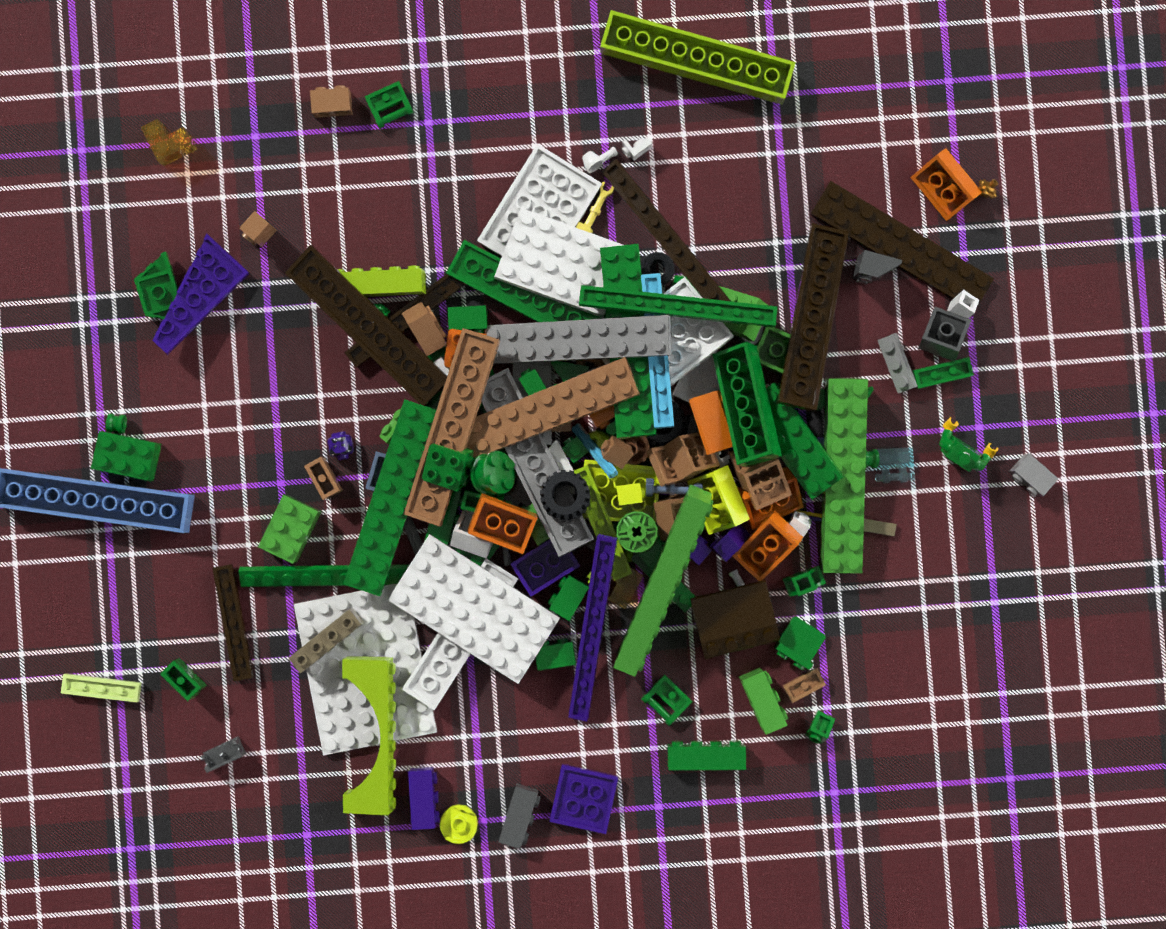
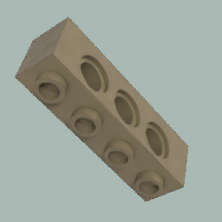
M351 608L288 659L299 673H302L365 622Z

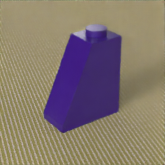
M740 524L727 529L709 547L722 561L726 562L742 547L750 534Z

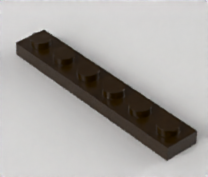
M233 564L214 567L212 569L233 681L253 678V668Z

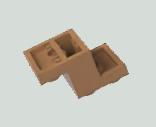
M699 432L678 436L665 446L650 448L646 451L661 487L689 481L701 472L713 470L720 466L715 453L706 454Z
M734 450L728 452L741 488L748 491L755 510H759L792 495L779 459H772L746 468L737 465Z

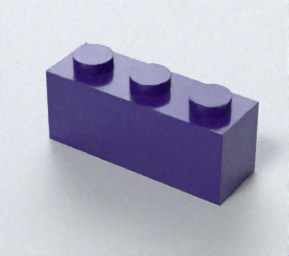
M433 767L410 768L408 777L412 830L435 829L437 823L440 822V813L436 811V803L439 802L438 791H435L434 784H437V772H434Z

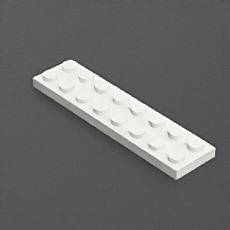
M487 558L481 565L482 568L512 587L518 581V578ZM438 633L402 690L435 710L471 653Z

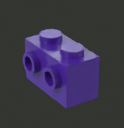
M698 535L694 552H690V559L697 565H700L712 551L706 546L707 541L700 535Z

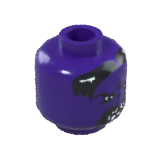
M346 431L331 434L327 441L330 456L337 457L338 460L348 459L349 454L354 452L352 436L346 434Z

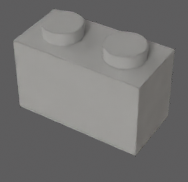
M1030 453L1024 454L1010 470L1013 474L1012 478L1016 482L1027 486L1026 490L1033 496H1044L1058 480L1053 473Z

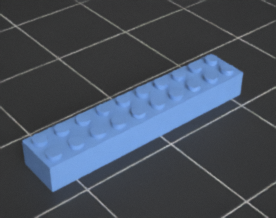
M0 468V508L180 533H189L195 496L192 494Z

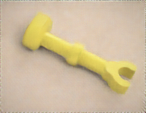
M602 182L599 189L600 194L594 206H591L587 220L584 224L578 222L576 228L593 233L591 226L596 217L600 215V209L605 199L613 194V186L609 191H605L603 189L605 182Z

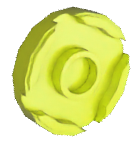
M457 804L450 806L440 818V831L444 838L451 843L463 844L468 842L477 832V815L466 805Z

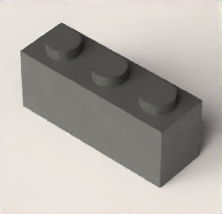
M516 783L499 843L521 849L522 844L526 845L529 836L526 830L528 825L532 826L535 817L532 811L534 807H538L541 796H538L537 789Z

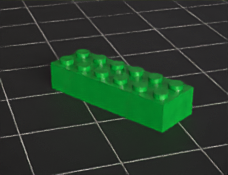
M744 342L712 354L737 465L748 468L782 457L757 346Z

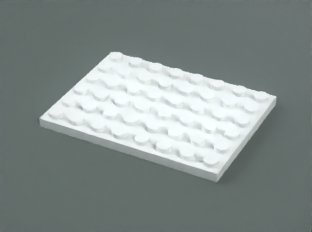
M397 584L384 586L381 596L361 590L294 604L302 647L351 608L365 622L307 669L323 755L380 744L378 719L369 700L351 681L342 679V659L347 656L393 657V663L396 665V671L393 675V682L396 684V691L393 694V701L396 703V710L393 713V721L396 722L393 740L398 741L437 733L433 709L402 690L420 662L422 652L415 617L388 601Z

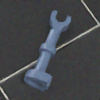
M646 478V497H652L653 493L669 494V496L686 494L689 488L675 486V484L663 487L655 486L653 478ZM695 483L693 485L703 489L702 483Z

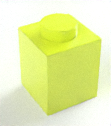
M640 483L616 486L619 506L643 503L642 499L646 498L645 488L641 487Z

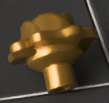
M985 179L979 180V189L982 191L980 196L991 199L996 198L995 187L998 185V182L995 179H992L990 182Z

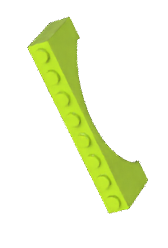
M347 656L342 659V679L351 681L369 700L375 711L380 728V748L375 765L359 786L355 789H348L343 794V813L389 815L396 807V798L393 790L396 788V779L393 778V771L396 769V760L393 759V752L396 749V741L393 740V733L396 730V722L393 721V713L396 710V703L393 701V694L396 691L393 675L396 671V665L393 663V657Z

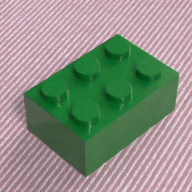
M99 431L91 469L154 481L162 444Z

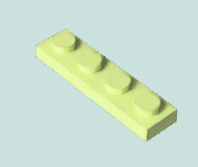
M65 673L63 674L61 693L139 702L142 682Z

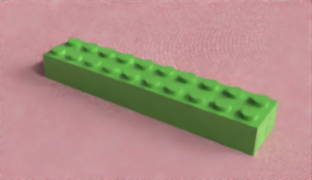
M825 378L823 448L844 475V478L822 493L820 569L823 573H862L868 379Z
M691 484L689 485L618 650L613 668L634 677L637 671H642L646 655H649L652 642L658 635L661 621H664L668 605L672 603L675 589L681 582L683 569L686 570L689 564L690 552L693 553L696 548L697 534H702L705 527V516L709 518L714 502L711 500L712 493Z

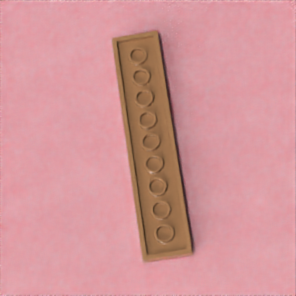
M462 328L404 515L442 526L453 490L422 479L428 449L433 443L459 452L466 449L500 344L499 339Z
M621 358L477 416L466 448L474 450L472 457L475 459L480 454L499 451L640 395L627 358Z

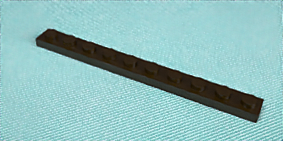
M617 159L603 169L602 173L699 294L705 299L730 301Z

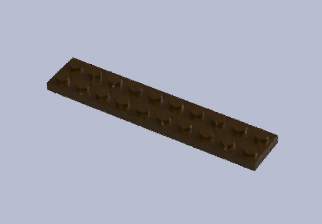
M832 181L829 182L810 214L832 228L849 232L848 238L870 251L902 260L901 265L898 266L900 269L952 300L965 290L979 300V305L994 280L993 277Z
M814 223L810 226L777 404L816 412L849 236L847 231Z
M310 245L285 272L301 290L419 404L426 406L444 387L447 375L313 245Z

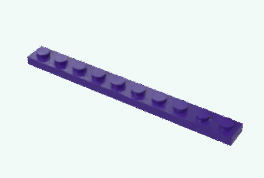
M598 534L568 716V718L586 722L589 718L618 540L616 537Z

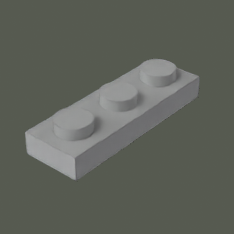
M894 333L877 340L897 393L899 394L917 387L898 334Z

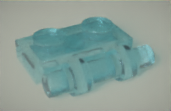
M913 448L877 449L880 457L877 468H882V474H875L876 482L890 483V481H900L903 483L907 482V480H915V474L907 473L906 467H914ZM899 467V473L889 472V468Z

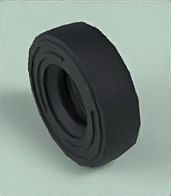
M654 252L647 255L641 263V274H652L650 271L651 265L655 262H660L665 267V272L661 275V286L666 285L674 275L675 266L673 260L663 252Z

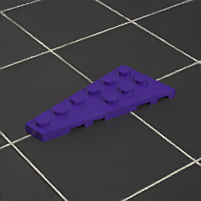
M207 233L177 291L174 301L169 306V311L152 340L167 355L249 275V272Z

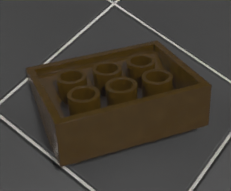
M765 580L690 598L700 646L705 659L780 641Z

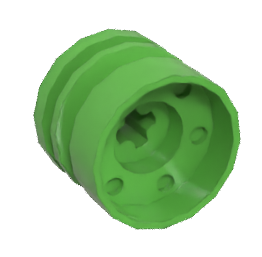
M633 511L620 519L616 535L624 549L634 554H642L650 551L655 546L659 530L656 522L650 515L644 512ZM634 528H642V535L633 537L634 532L632 530Z

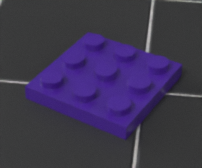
M562 764L549 822L606 834L618 776Z

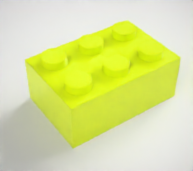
M728 465L687 481L688 485L702 483L703 490L712 493L713 508L709 518L705 516L706 521L704 523L709 535L736 527L750 520Z

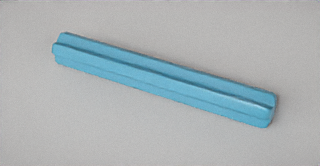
M577 423L573 426V433L583 443L608 477L614 478L617 476L618 471L612 463L603 459L601 449L590 439L589 434L581 424Z

